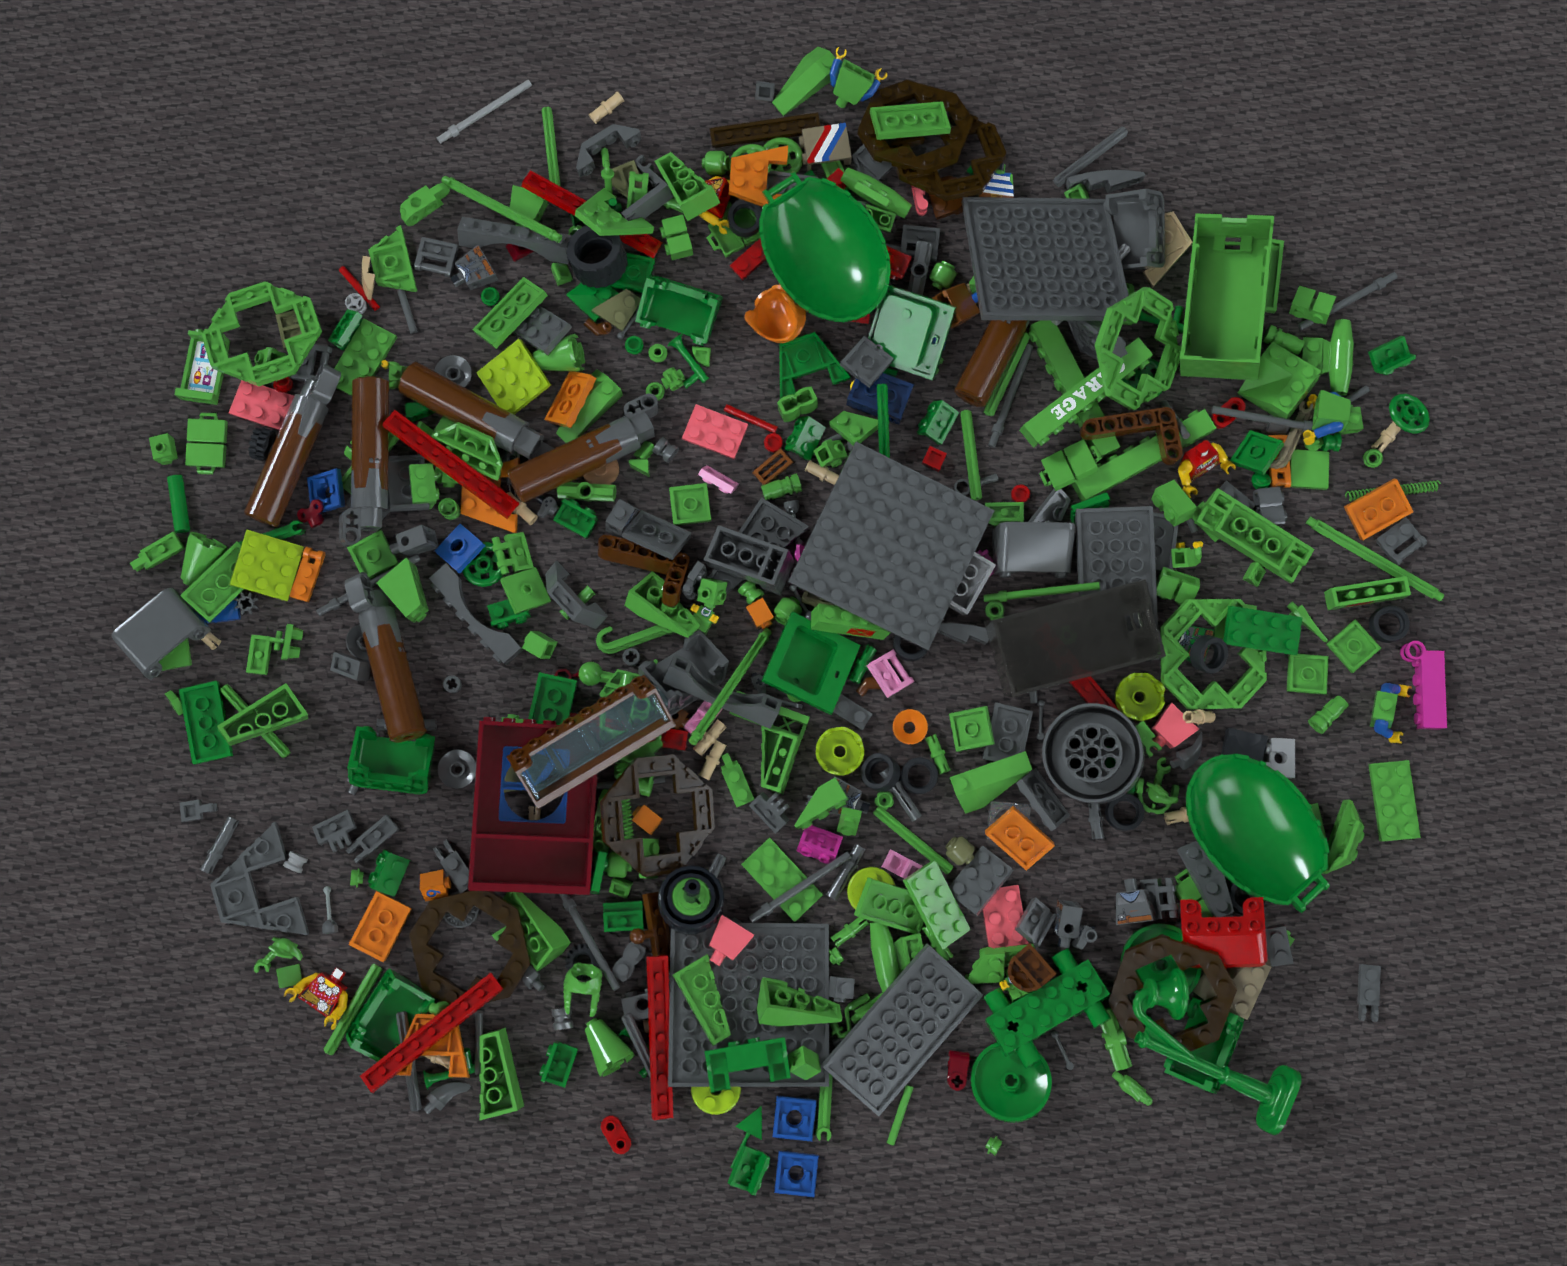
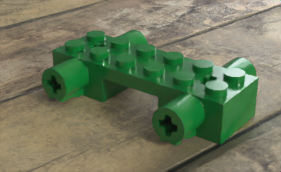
M1068 948L1052 957L1061 975L1046 983L1040 989L1025 995L1012 1004L1009 1003L1001 988H997L983 997L993 1015L985 1019L990 1032L1005 1057L1016 1052L1025 1069L1043 1059L1033 1041L1064 1021L1085 1012L1093 1027L1097 1028L1111 1019L1102 1004V1001L1107 999L1110 993L1089 959L1078 965ZM1079 984L1085 987V992L1077 990ZM1009 1024L1016 1025L1017 1032L1009 1031Z

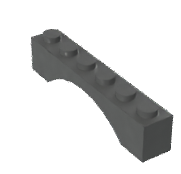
M462 217L457 229L459 246L474 248L479 245L481 248L490 244H513L533 250L551 262L569 263L566 249L572 235L559 233L562 235V240L558 243L527 227Z
M447 563L429 577L432 582L430 586L437 594L441 592L445 596L443 601L449 607L453 606L457 610L455 614L462 622L464 620L468 622L469 626L467 628L474 636L478 634L482 638L480 643L487 650L490 648L494 652L492 656L499 664L502 662L505 665L509 664L523 651L511 635L489 629L475 619L464 600L462 580Z
M674 654L663 679V683L713 704L723 689L707 679L692 661ZM732 692L722 708L770 729L779 714L782 701L765 693L742 694Z

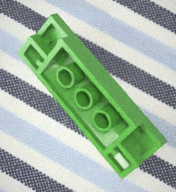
M1219 488L1213 492L1201 507L1202 510L1194 522L1289 583L1294 582L1302 566L1307 564L1314 551L1309 545Z

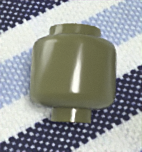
M963 836L953 837L945 846L947 849L946 856L956 865H963L964 863L968 865L975 857L973 855L974 846Z

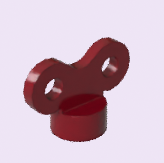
M319 499L312 500L308 509L302 508L298 510V519L301 522H308L311 528L319 526L325 522L320 514L324 509V505Z

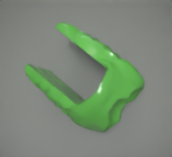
M576 963L568 970L563 984L566 1014L570 1012L573 992L592 995L590 1017L595 1016L602 985L601 978L603 977V972L600 968L593 964ZM587 975L591 980L580 982L576 977Z

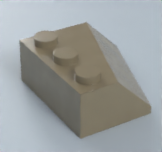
M1270 959L1261 967L1227 968L1237 987V992L1229 1012L1248 1020L1270 972ZM1203 973L1193 992L1202 999L1207 1000L1216 996V993L1205 973Z

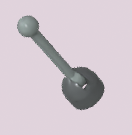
M799 500L784 502L786 512L795 518V514L799 511L800 507ZM800 536L795 541L796 545H802L803 543Z
M791 584L789 589L794 592L805 612L803 617L811 620V611H808L805 604L801 603V597L796 590L797 586Z
M326 886L323 892L326 894L327 920L322 925V934L338 933V924L335 920L331 919V888Z

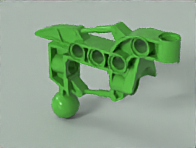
M586 662L580 667L578 676L580 681L587 686H593L599 682L606 683L600 692L602 698L614 693L617 688L629 684L639 674L619 669L615 673L603 671L602 667L596 662ZM651 696L644 699L634 697L628 720L631 726L635 720L644 722L649 719L650 713L654 710L655 715L659 713V709ZM641 701L647 702V708L643 711L637 709V705ZM606 712L600 715L599 724L600 738L604 740L603 746L627 732V728L626 731H618L605 727ZM661 735L656 737V740L646 743L618 761L630 764L634 758L655 756V753L663 746ZM654 776L639 778L640 795L650 797Z

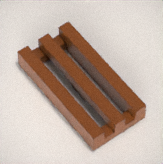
M780 448L755 469L752 474L762 485L772 482L793 464V461ZM779 455L783 456L773 466H771L767 471H765L761 476L759 475V472L762 471L773 460H775ZM785 460L787 461L781 468H779L775 473H773L768 479L764 480V478H765L769 473H771L775 468H777L781 463H783Z

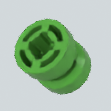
M445 498L440 501L438 510L444 518L454 520L460 515V507L453 499Z
M747 581L738 589V592L741 596L747 597L746 602L750 605L755 602L756 598L759 600L764 593L761 589H756V583Z

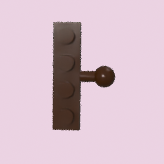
M659 892L643 894L648 930L633 929L630 933V940L634 944H641L645 939L650 938L652 955H667L668 970L670 971L671 939L669 927L661 917L658 908Z

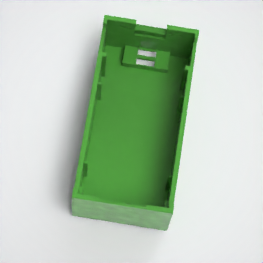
M1195 213L1180 352L1181 376L1258 380L1274 216L1247 215V218L1222 217V214ZM1226 237L1241 238V242H1227L1225 240ZM1225 245L1240 246V250L1225 249Z

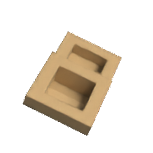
M363 256L362 285L367 299L372 300L375 274L369 273L370 257Z

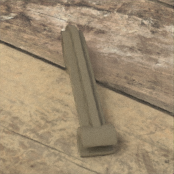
M1303 401L1299 406V413L1295 421H1308L1313 417V403H1311L1309 409H1305V401ZM1291 428L1278 458L1273 461L1270 468L1279 469L1288 464L1303 433L1302 429Z

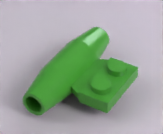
M847 168L840 180L861 198L880 209L895 213L902 218L907 216L912 207L895 190L862 172Z
M1339 319L1335 321L1330 342L1323 338L1303 337L1305 343L1302 348V360L1321 370L1320 376L1329 372L1331 392L1344 396L1348 393L1352 375L1354 342L1351 321Z
M871 922V951L877 980L882 993H884L921 951L923 943L921 933L902 936L894 942L888 926Z

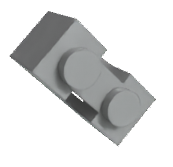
M1269 738L1264 754H1267L1266 765L1275 771L1278 770L1288 779L1295 778V739ZM1276 753L1282 757L1280 764L1274 759Z

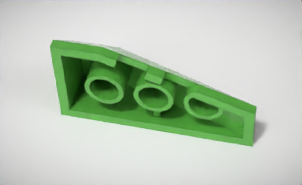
M817 47L807 54L773 100V105L783 117L831 82L830 70L833 60L836 58L829 50Z
M598 369L591 374L597 379L577 416L576 422L571 428L560 426L556 432L565 443L580 437L623 396L622 390Z
M653 571L629 590L624 606L639 617L687 638L700 628V624L690 611L681 605L680 600L673 607L663 604L662 592L665 580Z
M1025 751L952 776L950 780L964 812L969 813L987 806L1033 769Z
M507 892L504 899L519 908L531 964L536 971H539L563 954L571 942L561 927L522 892Z
M762 978L757 1005L759 1024L779 1027L842 1021L840 1004L818 995L812 997L805 994L804 989L798 988L796 990L788 987V983L782 980Z

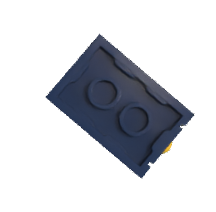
M882 373L869 388L855 378L850 384V393L846 405L878 417L877 384H887L889 421L899 425L914 384Z

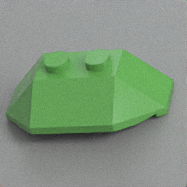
M460 422L454 423L432 435L433 439L477 472L497 481L500 479L503 463L493 437Z
M1343 800L1328 840L1330 851L1328 853V869L1321 874H1328L1349 865L1357 857L1358 851L1356 849L1358 843H1361L1364 838V824L1351 800Z

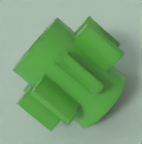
M672 367L663 372L664 378L661 380L665 389L670 387L671 391H675L684 385L682 381L685 380V376L681 369L676 371L675 367Z

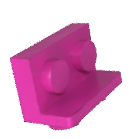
M811 825L803 831L796 851L800 852L803 856L813 857L824 864H829L835 860L843 837Z

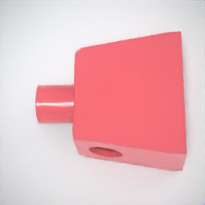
M1171 703L1166 706L1151 731L1156 735L1153 739L1154 742L1158 743L1161 747L1166 744L1171 749L1190 737L1199 728L1194 723H1185L1183 713Z
M721 915L709 944L715 950L710 961L719 967L725 957L733 961L753 938L754 934Z

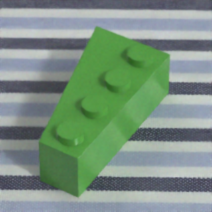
M285 683L219 724L217 728L228 745L232 746L307 720L308 714Z
M506 1028L480 1035V1120L518 1111L524 1107Z

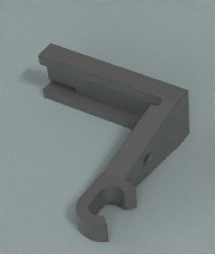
M644 155L639 156L635 160V164L642 174L649 173L648 180L655 188L621 213L628 221L641 217L645 219L673 198L668 185L653 172L654 167L652 163H648L647 166L641 165L646 160Z

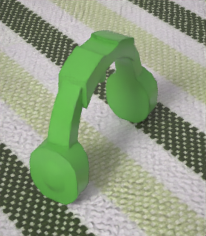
M1139 778L1136 783L1135 793H1137L1138 799L1143 804L1144 810L1155 814L1165 813L1172 804H1167L1160 809H1155L1156 804H1152L1150 809L1143 802L1144 778ZM1173 784L1170 797L1178 798L1179 786Z

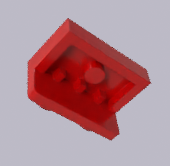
M886 245L890 256V278L895 280L904 278L912 256Z

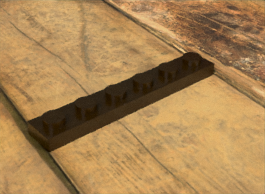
M817 112L709 128L712 148L767 141L777 137L801 136L802 129L820 127V120Z

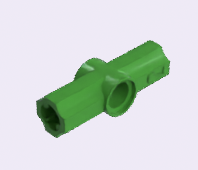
M568 482L557 487L558 499L571 498L587 502H615L616 485ZM590 488V494L583 496L584 489Z
M1111 1007L1106 1008L1111 1019L1101 1025L1103 1032L1101 1035L1102 1038H1105L1106 1044L1104 1045L1107 1051H1109L1115 1071L1124 1070L1132 1066L1126 1048V1038L1122 1028L1119 1027Z

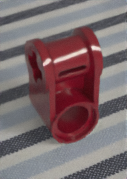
M949 1050L947 1083L953 1090L960 1091L966 1086L970 1054L969 1052ZM956 1075L962 1080L957 1086L951 1082L952 1079L956 1078Z

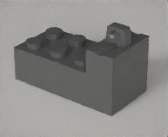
M719 525L704 557V562L708 567L759 584L764 590L780 596L795 562L788 549Z

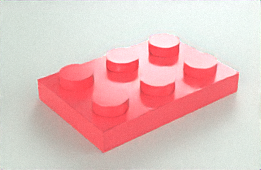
M241 380L229 414L279 431L294 396L277 392L275 389L263 385L258 387Z
M696 404L682 440L735 460L748 424Z
M1019 885L1000 887L982 910L988 947L995 949L1028 944V941L1015 930L1023 915Z

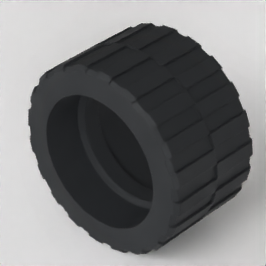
M584 226L577 230L567 243L566 254L572 270L580 283L587 285V287H607L620 279L626 271L628 264L627 254L619 235L599 236L591 228ZM605 248L611 250L608 257L601 262L594 264L583 262L584 258L596 249Z

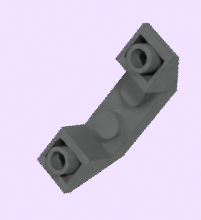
M612 124L583 142L576 166L579 177L583 175L588 176L595 169L594 161L590 155L597 154L605 145L613 144L616 138L619 137L626 149L630 146L635 147L642 139L639 129Z
M555 561L545 574L547 593L573 621L597 629L608 615L596 602L589 606L583 603L564 582L570 574L558 561Z

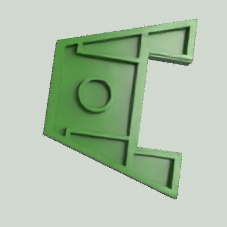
M605 188L578 207L575 212V216L599 236L653 234L654 226L642 217L628 221L620 213L609 206V200L611 198L616 199V197Z

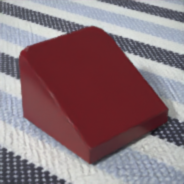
M506 245L514 262L534 252L522 246Z

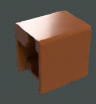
M965 283L946 289L932 298L957 307L950 329L963 324L980 313Z

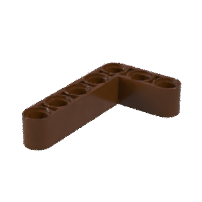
M1169 407L1091 418L1086 420L1080 428V435L1085 440L1156 430L1161 459L1166 465L1175 464L1183 454L1176 415ZM1161 415H1166L1169 421H1163ZM1142 418H1148L1150 424H1145ZM1123 421H1129L1131 423V427H1126ZM1104 424H1111L1113 430L1106 429ZM1086 426L1092 427L1093 430H1094V432H1093V433L1087 432L1085 427H1086ZM1164 433H1169L1172 436V440L1166 439ZM1168 451L1174 452L1176 458H1171L1168 455Z
M602 535L599 538L598 556L601 559L667 575L663 585L662 602L669 607L678 604L689 570L690 558L687 554L679 552L671 560L624 538L612 535Z

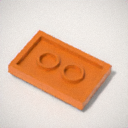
M569 371L544 420L551 424L571 428L576 422L577 416L584 406L589 392L593 389L597 378L590 374Z
M1395 478L1344 506L1360 540H1365L1413 513L1398 480Z
M1014 806L985 830V834L1026 871L1055 846L1054 842Z
M376 891L348 945L381 962H385L413 908Z

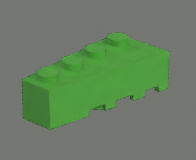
M670 152L655 160L663 179L687 221L720 204L714 188L706 184L704 179L698 177L692 169L687 168L674 154Z

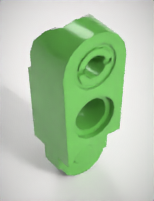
M445 183L437 184L431 189L427 186L422 187L408 196L409 198L401 204V219L407 226L415 225L443 205L441 199L449 194L450 189Z

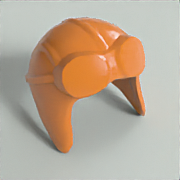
M774 285L760 293L754 302V310H749L744 315L746 322L757 334L775 343H787L795 339L801 333L806 321V310L795 303L780 285Z

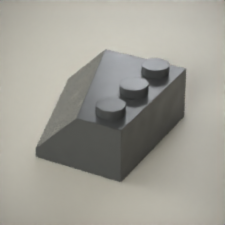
M1067 321L1079 350L1098 360L1095 342L1102 322ZM1118 336L1113 350V354L1120 358L1128 354L1125 348L1126 343L1121 336Z

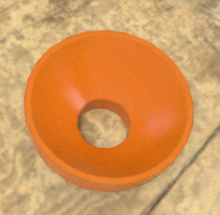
M913 709L900 712L895 717L892 725L895 737L900 742L908 745L922 741L928 730V723L924 715ZM907 722L915 725V731L911 734L904 731V724Z

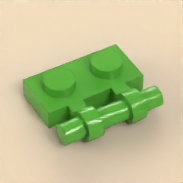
M524 532L505 535V543H501L499 537L492 538V549L496 553L497 567L501 570L502 575L509 574L508 566H512L514 573L534 568ZM503 550L508 551L510 559H505Z

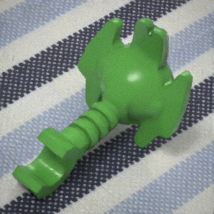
M1162 757L1157 761L1154 784L1147 782L1146 785L1149 787L1146 788V792H1148V796L1153 802L1165 805L1176 804L1178 798L1169 797V794L1160 786L1164 774L1169 773L1171 770L1170 766H1161V764L1166 762V758Z
M273 937L272 940L275 942L268 947L271 951L263 959H259L256 962L254 971L258 973L260 966H264L266 972H269L270 962L276 956L289 959L295 956L301 961L303 955L297 948L298 944L293 943L287 938Z

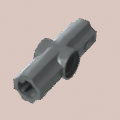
M917 241L911 267L908 291L920 295L924 294L933 244L929 242ZM923 267L925 272L922 275H916L915 269Z

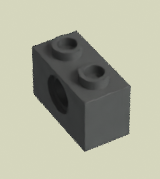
M648 988L644 989L645 993L637 994V991L625 993L626 997L621 998L624 1015L631 1013L634 1021L649 1018L648 1008L641 1009L638 1006L639 999L644 998L648 1001Z

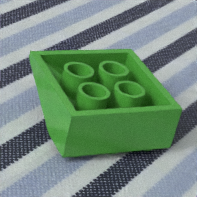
M1272 342L1260 357L1258 380H1245L1238 394L1274 417L1289 419L1318 382L1321 370Z

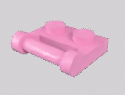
M894 649L867 665L887 698L915 682L912 677H909L896 657L897 653ZM888 660L891 661L892 665L894 666V668L896 669V671L898 672V674H899L900 677L902 678L903 682H901V680H900L899 677L897 676L896 672L894 671V669L892 668V666L890 665V663L888 662Z

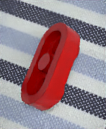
M1238 397L1231 398L1221 406L1232 409L1231 406L1234 405L1240 411H1245L1246 408L1245 402ZM1212 414L1211 420L1217 429H1223L1237 419L1219 414ZM1217 417H1222L1223 422H1219Z
M614 1115L605 1117L601 1122L602 1133L615 1153L625 1154L631 1147V1139L618 1117ZM608 1123H612L614 1125L613 1130H609L607 1128ZM623 1141L624 1147H619L617 1142Z

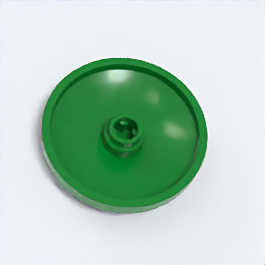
M1152 924L1140 928L1125 943L1121 954V962L1126 949L1163 934L1171 939L1183 941L1182 930L1167 924ZM1169 955L1136 970L1144 983L1150 977L1156 981L1164 980L1174 968L1179 967L1172 955ZM1190 967L1183 970L1188 981L1189 994L1194 990L1199 981L1201 968ZM1141 988V989H1139V990H1137V991H1134L1133 993L1136 995V994H1137L1139 991H1141L1143 988Z
M997 1042L985 1048L974 1062L971 1072L972 1092L978 1105L989 1116L1008 1123L1023 1122L1036 1116L1046 1105L1052 1087L1051 1072L1044 1057L1041 1055L1042 1060L1025 1069L1016 1052L1005 1057Z

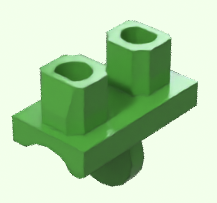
M287 624L284 639H282V631L276 632V638L270 637L269 642L275 643L274 650L280 651V645L283 644L281 660L299 658L300 648L290 646L291 639L301 641L303 630L293 627L292 624Z

